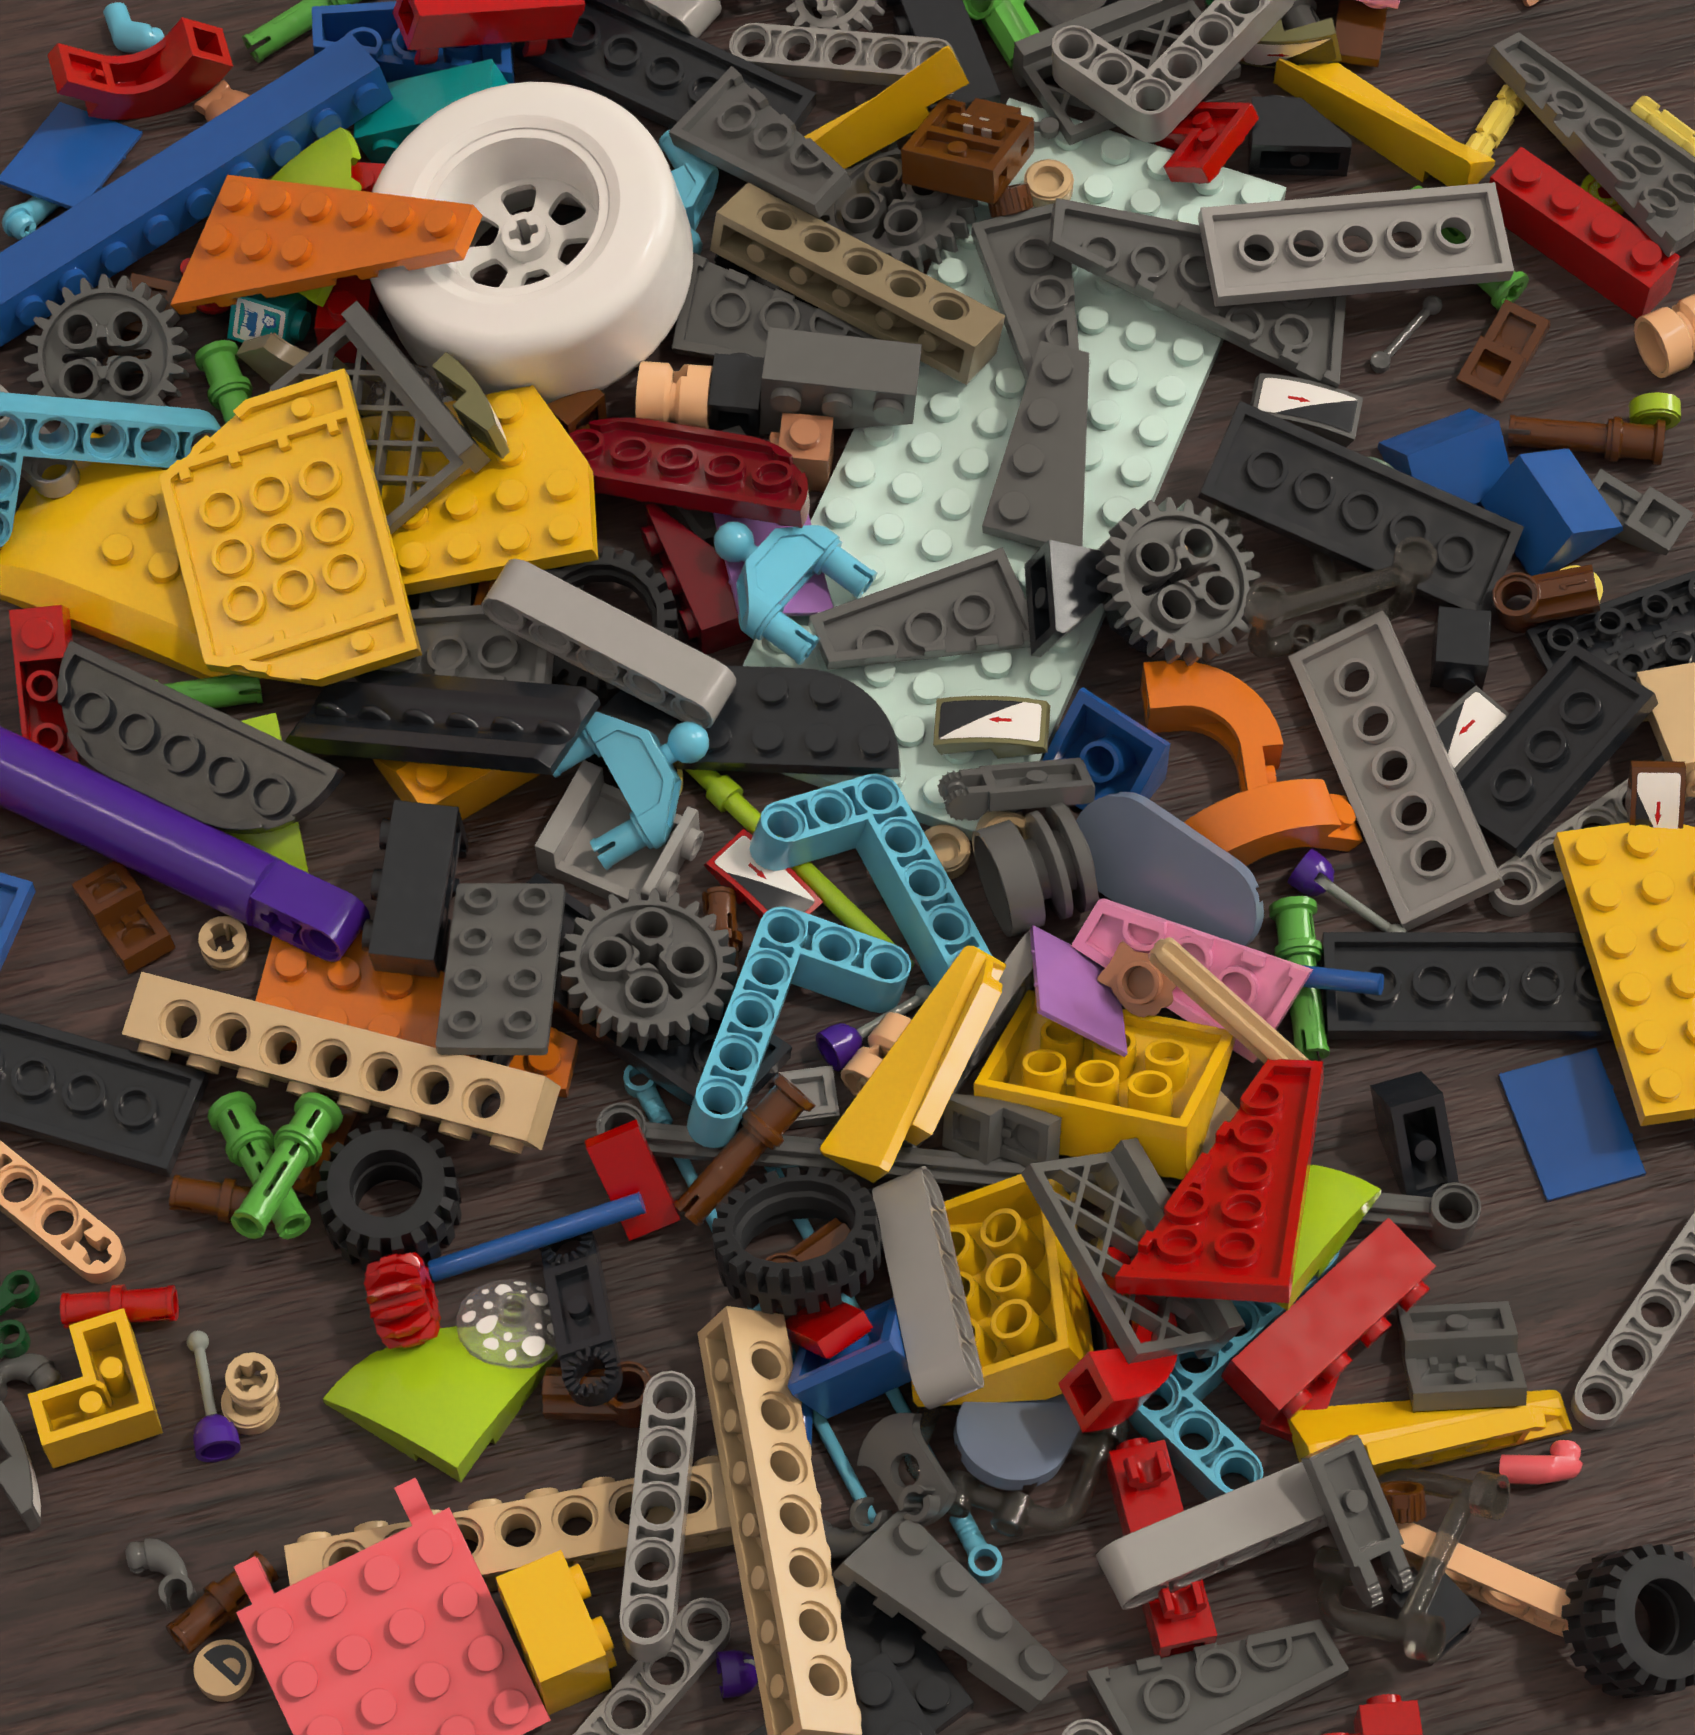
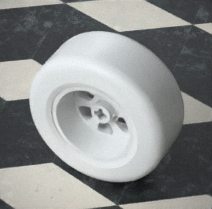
M523 82L496 86L463 97L434 113L403 140L381 170L372 189L374 193L473 204L483 215L464 260L410 271L404 266L379 270L378 277L370 278L377 297L408 354L438 383L441 382L432 365L447 352L472 375L484 394L533 385L546 404L582 391L597 388L601 391L624 378L637 368L641 361H645L656 350L676 322L685 303L693 269V240L688 216L669 164L655 139L636 117L619 104L590 90L553 82ZM558 204L571 205L586 210L581 218L566 225H559L551 218ZM534 206L530 212H521L515 215H511L512 213L518 210ZM491 226L499 229L497 237L491 245L474 247L480 237ZM587 243L578 256L568 265L560 261L561 254L567 245ZM494 264L501 265L508 272L499 287L485 286L475 283L473 280V276L478 271ZM544 274L549 276L541 281L524 285L528 278L539 277Z

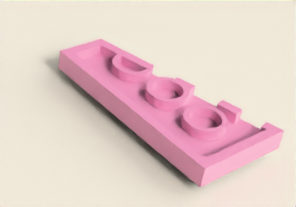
M1105 898L1097 901L1071 945L1106 968L1114 956L1119 943L1122 941L1126 942L1135 952L1149 954L1159 939L1173 938L1275 1030L1313 971L1311 968ZM1176 986L1172 991L1173 1003L1166 1008L1188 1022L1225 1029L1180 988ZM1236 1039L1233 1051L1250 1062L1255 1063L1259 1058Z

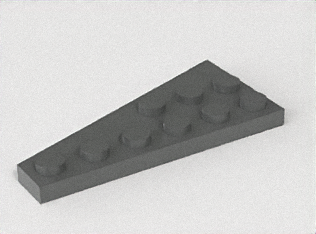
M1517 32L1493 45L1486 62L1650 239L1659 245L1667 257L1695 241V157L1521 33Z
M1056 198L1052 207L1048 252L1303 379L1336 388L1340 385L1346 295L1215 307L1199 225ZM1252 244L1244 248L1246 255L1255 261H1265L1270 258L1267 249L1261 245ZM1293 244L1295 250L1303 256L1313 257L1319 254V249L1316 247Z

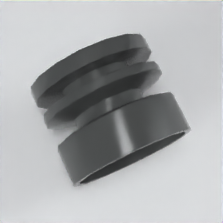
M1063 802L1046 807L1045 818L1038 811L1026 814L1025 840L1010 820L973 831L972 845L979 878L993 916L1007 937L1029 931L1032 925L1036 927L1044 926L1046 918L1044 900H1047L1052 911L1060 920L1072 917L1074 907L1080 913L1093 910L1099 900L1095 867L1090 848L1070 809Z

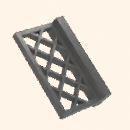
M1120 0L1014 42L1012 75L1021 88L1027 85L1030 87L1048 115L1057 119L1059 131L1069 145L1114 128L1117 125L1066 90L1046 85L1043 79L1052 76V38L1056 32L1070 25L1087 28L1148 69L1159 58L1163 45L1170 47L1180 36L1168 33L1169 29L1188 21L1192 24L1202 12L1193 0ZM1140 40L1156 43L1152 56L1126 50V47ZM1237 63L1216 86L1240 77L1241 65ZM1069 105L1095 111L1092 119L1077 125L1073 124L1066 112ZM1146 109V111H1154V110H1155V109Z
M356 301L341 314L346 322L269 388L274 391L302 382L305 379H312L340 370L332 369L334 354L349 341L357 348L355 369L346 370L350 380H353L352 389L359 415L382 416L378 440H366L368 450H377L374 472L380 495H382L383 485L406 486L404 502L388 516L386 514L390 534H392L468 468L476 474L491 460L375 319ZM367 361L374 370H366ZM364 381H384L386 383L383 405H361ZM396 397L404 406H395ZM393 416L414 417L416 421L413 441L390 440ZM425 432L432 441H424ZM388 451H411L408 476L384 475ZM422 452H442L450 461L448 465L433 477L419 476Z
M1137 1138L1121 1140L1111 1152L1031 1163L1021 1173L1128 1364L1193 1351L1198 1359L1213 1357L1245 1326L1231 1300L1143 1295L1159 1305L1157 1315L1134 1302L1135 1294H1117L1114 1289L1108 1287L1102 1276V1271L1115 1278V1275L1123 1265V1263L1107 1254L1109 1244L1132 1257L1133 1260L1138 1253V1242L1147 1230L1153 1232L1164 1216V1206L1171 1197ZM1089 1173L1093 1174L1099 1187L1087 1181ZM1048 1179H1053L1071 1190L1070 1200L1056 1193ZM1082 1197L1105 1211L1103 1220L1080 1207ZM1116 1218L1120 1221L1126 1234L1114 1228ZM1075 1224L1098 1237L1096 1247L1081 1239ZM1170 1312L1175 1315V1319L1181 1329L1168 1322ZM1129 1320L1151 1331V1341L1140 1343L1129 1324Z

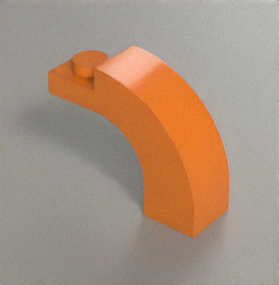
M1166 660L1144 662L1141 693L1146 728L1153 733L1193 731L1218 741L1234 760L1240 792L1277 782L1275 769L1280 767L1284 745L1281 731L1270 708L1251 687L1234 675L1203 663L1195 662L1191 666H1187L1183 660H1175L1171 664H1168Z
M1322 779L1287 780L1255 787L1225 798L1203 809L1184 822L1237 858L1245 866L1265 856L1287 849L1313 847L1350 852L1363 842L1355 821V812L1348 803L1346 796L1329 794L1326 784Z

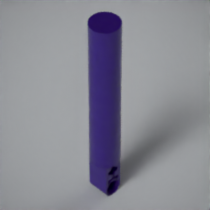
M0 726L1 807L325 961H339L363 930L365 920L370 919L367 907L353 894Z

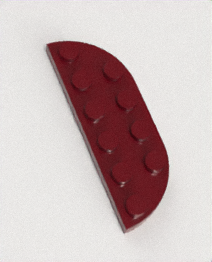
M627 417L589 421L590 429H580L568 434L593 471L595 494L603 493L631 498L641 502L649 501L678 506L687 510H701L729 515L734 518H747L776 523L781 526L802 528L807 520L810 499L805 472L801 473L794 465L793 456L788 451L769 441L742 434L651 419Z

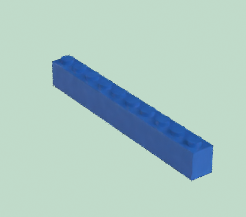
M349 33L0 252V347L36 325L33 321L35 317L47 318L52 315L46 305L47 300L53 301L60 306L65 303L62 294L63 287L68 288L76 296L81 293L80 280L85 278L95 288L99 285L101 274H106L108 278L114 276L209 216L227 175L267 179L277 173L291 159L315 141L339 127L343 129L348 128L391 101L393 97L380 65L357 39Z

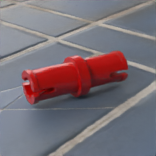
M123 1284L112 1285L110 1291L75 1294L62 1293L60 1298L61 1322L64 1324V1329H69V1325L124 1308L130 1323L164 1320L177 1321L179 1315L178 1292L175 1290V1285L127 1290V1287Z

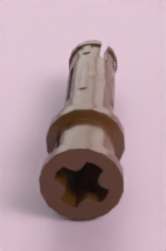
M1510 414L1509 429L1530 430V434L1508 433L1507 447L1555 450L1569 448L1570 451L1604 453V459H1609V462L1617 463L1619 458L1651 460L1653 466H1661L1666 422L1665 420H1657L1655 424L1623 422L1622 417L1614 416L1613 419L1608 418L1607 424L1522 417Z
M780 1073L773 1078L774 1087L753 1110L746 1109L742 1113L743 1118L740 1122L743 1126L684 1194L673 1203L680 1212L684 1211L686 1213L684 1216L695 1225L701 1227L704 1223L703 1221L768 1147L772 1150L775 1147L779 1148L784 1142L782 1135L803 1111L811 1112L816 1106L800 1089Z

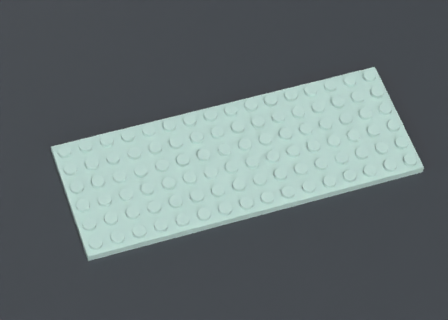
M1009 98L1006 105L1021 108V115L1033 117L1035 122H1041L1042 119L1050 117L1045 109ZM1070 118L1074 125L1083 122L1074 118ZM1106 130L1072 145H1069L1060 131L1052 139L1044 138L1040 132L1034 131V152L1009 184L1024 183V175L1027 169L1035 162L1046 159L1057 160L1065 164L1073 174V194L1070 201L1199 225L1198 214L1201 207L1285 200L1287 188L1226 167H1222L1219 174L1210 183L1171 182L1163 166L1175 151L1111 130ZM978 201V207L974 208L976 222L992 219L988 203ZM972 223L967 224L970 234L969 238H955L958 251L956 253L944 249L940 251L942 263L938 265L932 261L926 275L1000 313L971 236ZM1072 264L1079 350L1089 352L1083 547L1097 550L1111 537L1108 533L1110 529L1133 508L1139 510L1149 500L1155 502L1224 339ZM1004 324L997 353L967 385L920 361L913 424L853 429L814 512L811 525L824 526L840 537L839 540L843 542L842 549L878 573L869 589L865 593L863 592L862 597L1003 547L1027 601L1024 564L1040 548L985 534L982 530V524L1026 386V381ZM825 574L833 607L856 600L852 593ZM1101 603L1083 622L1042 657L1031 656V648L1028 647L827 670L818 646L815 647L802 665H798L794 659L763 638L760 641L758 639L754 640L743 666L815 669L840 676L863 689L882 708L894 730L900 755L901 777L888 778L898 785L917 821L932 827L936 825L954 826L963 831L968 839L972 841L973 831H976L980 818L971 821L963 819V821L958 819L956 821L955 818H950L945 809L944 802L946 800L944 801L943 797L940 796L937 786L940 784L939 780L943 778L942 775H946L947 772L951 773L953 770L958 772L959 770L975 769L985 765L1042 761L1045 753L997 759L991 749L940 755L933 746L937 698L1010 696L1047 701L1051 706L1049 748L1106 613L1103 603ZM788 616L812 634L808 625L809 616ZM781 773L821 788L861 777Z

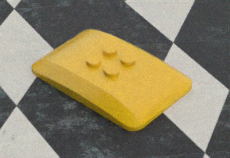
M93 432L90 437L101 438L105 435ZM74 460L80 472V480L77 487L71 493L59 498H48L31 487L15 513L13 529L9 540L0 547L1 600L24 609L63 605L69 608L71 628L200 679L231 675L229 673L210 671L204 664L159 476L168 468ZM61 464L52 465L43 472L41 477L47 480L56 479L65 473L67 466Z

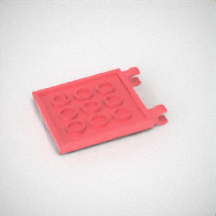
M416 1478L394 1488L412 1526L287 1588L274 1593L267 1575L256 1556L234 1566L239 1580L252 1605L236 1613L293 1735H523L551 1721L451 1509L447 1508L433 1515Z

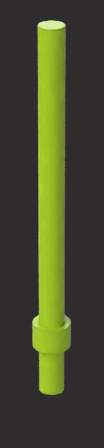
M685 770L707 791L706 798L720 812L728 811L753 835L761 814L742 796L743 789L729 775L721 776L717 771ZM811 862L791 867L847 928L895 944ZM910 959L912 970V968L915 965V962L912 959Z

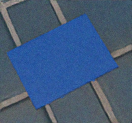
M59 102L0 174V184L70 209L102 189L104 183L119 164L126 159L127 154L139 141L143 133L109 119L90 117L87 111Z
M1597 1048L1498 1075L1547 1202L1646 1175L1632 1138L1633 1134L1629 1131L1613 1091L1614 1086L1609 1081Z

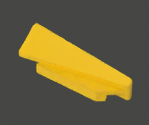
M945 46L874 98L804 137L806 139L811 138L843 169H846L918 129L930 114L927 106L969 84V81L951 46Z
M1282 58L1276 61L1273 83L1294 97H1301L1325 118L1422 183L1432 175L1447 186L1478 184L1495 165V160L1452 139L1339 63L1296 65Z
M966 946L962 949L821 1144L820 1152L824 1156L874 1183L889 1173L904 1140L917 1146L933 1134L1002 993L1003 984L999 982V979L1006 968L1005 963L975 946Z
M1556 1390L1527 1391L1525 1406L1413 1412L1410 1400L1328 1406L1327 1409L1301 1410L1292 1419L1288 1420L1299 1463L1302 1462L1301 1458L1350 1435H1358L1363 1442L1377 1478L1571 1433L1572 1431L1561 1394Z

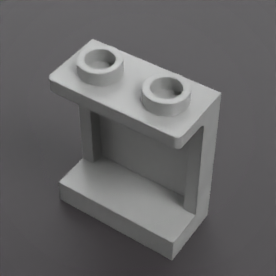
M583 760L535 844L538 870L607 900L608 895L613 894L622 904L628 902L630 889H635L640 900H648L651 890L657 888L660 901L667 902L677 891L680 882L678 872L685 859L692 861L702 845L704 832L700 831L699 812L688 806L683 816L675 814L671 835L665 845L651 850L646 846L606 870L597 858L600 854L592 849L590 840L629 820V813L632 810L620 789L604 783L603 768Z

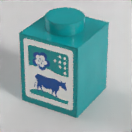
M298 292L267 299L261 293L240 297L237 299L236 305H231L227 338L243 343L245 340L276 333L291 345H295L298 341L305 339L310 328L311 313L306 311L308 299Z

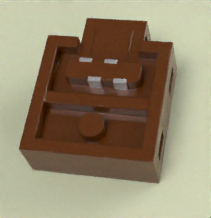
M942 98L901 149L902 183L995 204L1034 152V118L1021 115V108L979 98H975L966 111L965 102Z

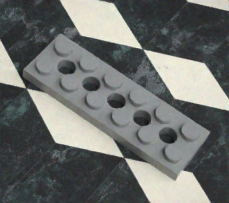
M1495 182L1201 207L1198 214V223L1215 307L1510 281L1514 273ZM1448 227L1456 228L1465 235L1466 242L1461 244L1450 243L1444 239L1441 230ZM1407 232L1416 239L1417 246L1413 248L1400 247L1394 242L1392 234ZM1348 236L1360 237L1367 243L1369 249L1361 253L1353 252L1344 245L1343 239ZM1300 240L1310 241L1317 246L1319 254L1313 257L1303 256L1295 250L1293 244ZM1252 244L1261 245L1267 249L1270 258L1265 261H1255L1246 255L1244 248Z
M1382 610L1288 656L1401 925L1406 931L1504 886V882L1393 627L1384 611ZM1360 669L1369 671V680L1364 688L1356 692L1345 690V680L1350 673ZM1377 713L1388 715V724L1382 733L1375 736L1364 734L1363 727L1370 716ZM1398 757L1407 759V769L1402 777L1393 781L1383 779L1382 771L1388 761ZM1415 802L1426 804V816L1420 823L1413 826L1402 824L1401 816L1408 805ZM1436 847L1446 850V860L1439 869L1435 871H1424L1421 869V859L1425 852Z

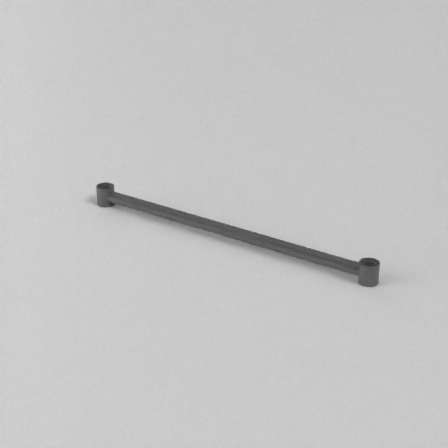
M624 1102L607 1106L601 1111L596 1122L597 1135L637 1119L653 1156L712 1161L725 1147L709 1148L696 1143L689 1135L687 1126L646 1122L643 1113L636 1106ZM782 1135L784 1139L783 1144L779 1148L775 1147L774 1150L768 1147L753 1164L755 1166L786 1169L799 1167V1170L806 1171L809 1170V1167H822V1172L829 1173L832 1169L842 1172V1174L858 1175L824 1156L820 1152V1146L825 1139ZM901 1146L889 1173L881 1178L895 1179L919 1167L926 1166L937 1183L986 1187L1019 1175L1026 1167L1001 1156L989 1164H985L977 1159H972L954 1151ZM1089 1173L1087 1181L1099 1187L1093 1174ZM1160 1177L1172 1196L1182 1180L1172 1177ZM1458 1182L1442 1185L1435 1191L1433 1197L1381 1193L1359 1224L1380 1226L1387 1218H1390L1399 1228L1425 1230L1427 1237L1433 1244L1443 1249L1453 1250L1463 1247L1472 1238L1481 1214V1201L1478 1194L1471 1187ZM1064 1187L1068 1194L1071 1196L1072 1191ZM1454 1209L1460 1212L1466 1221L1462 1223L1448 1222L1441 1216L1440 1211Z

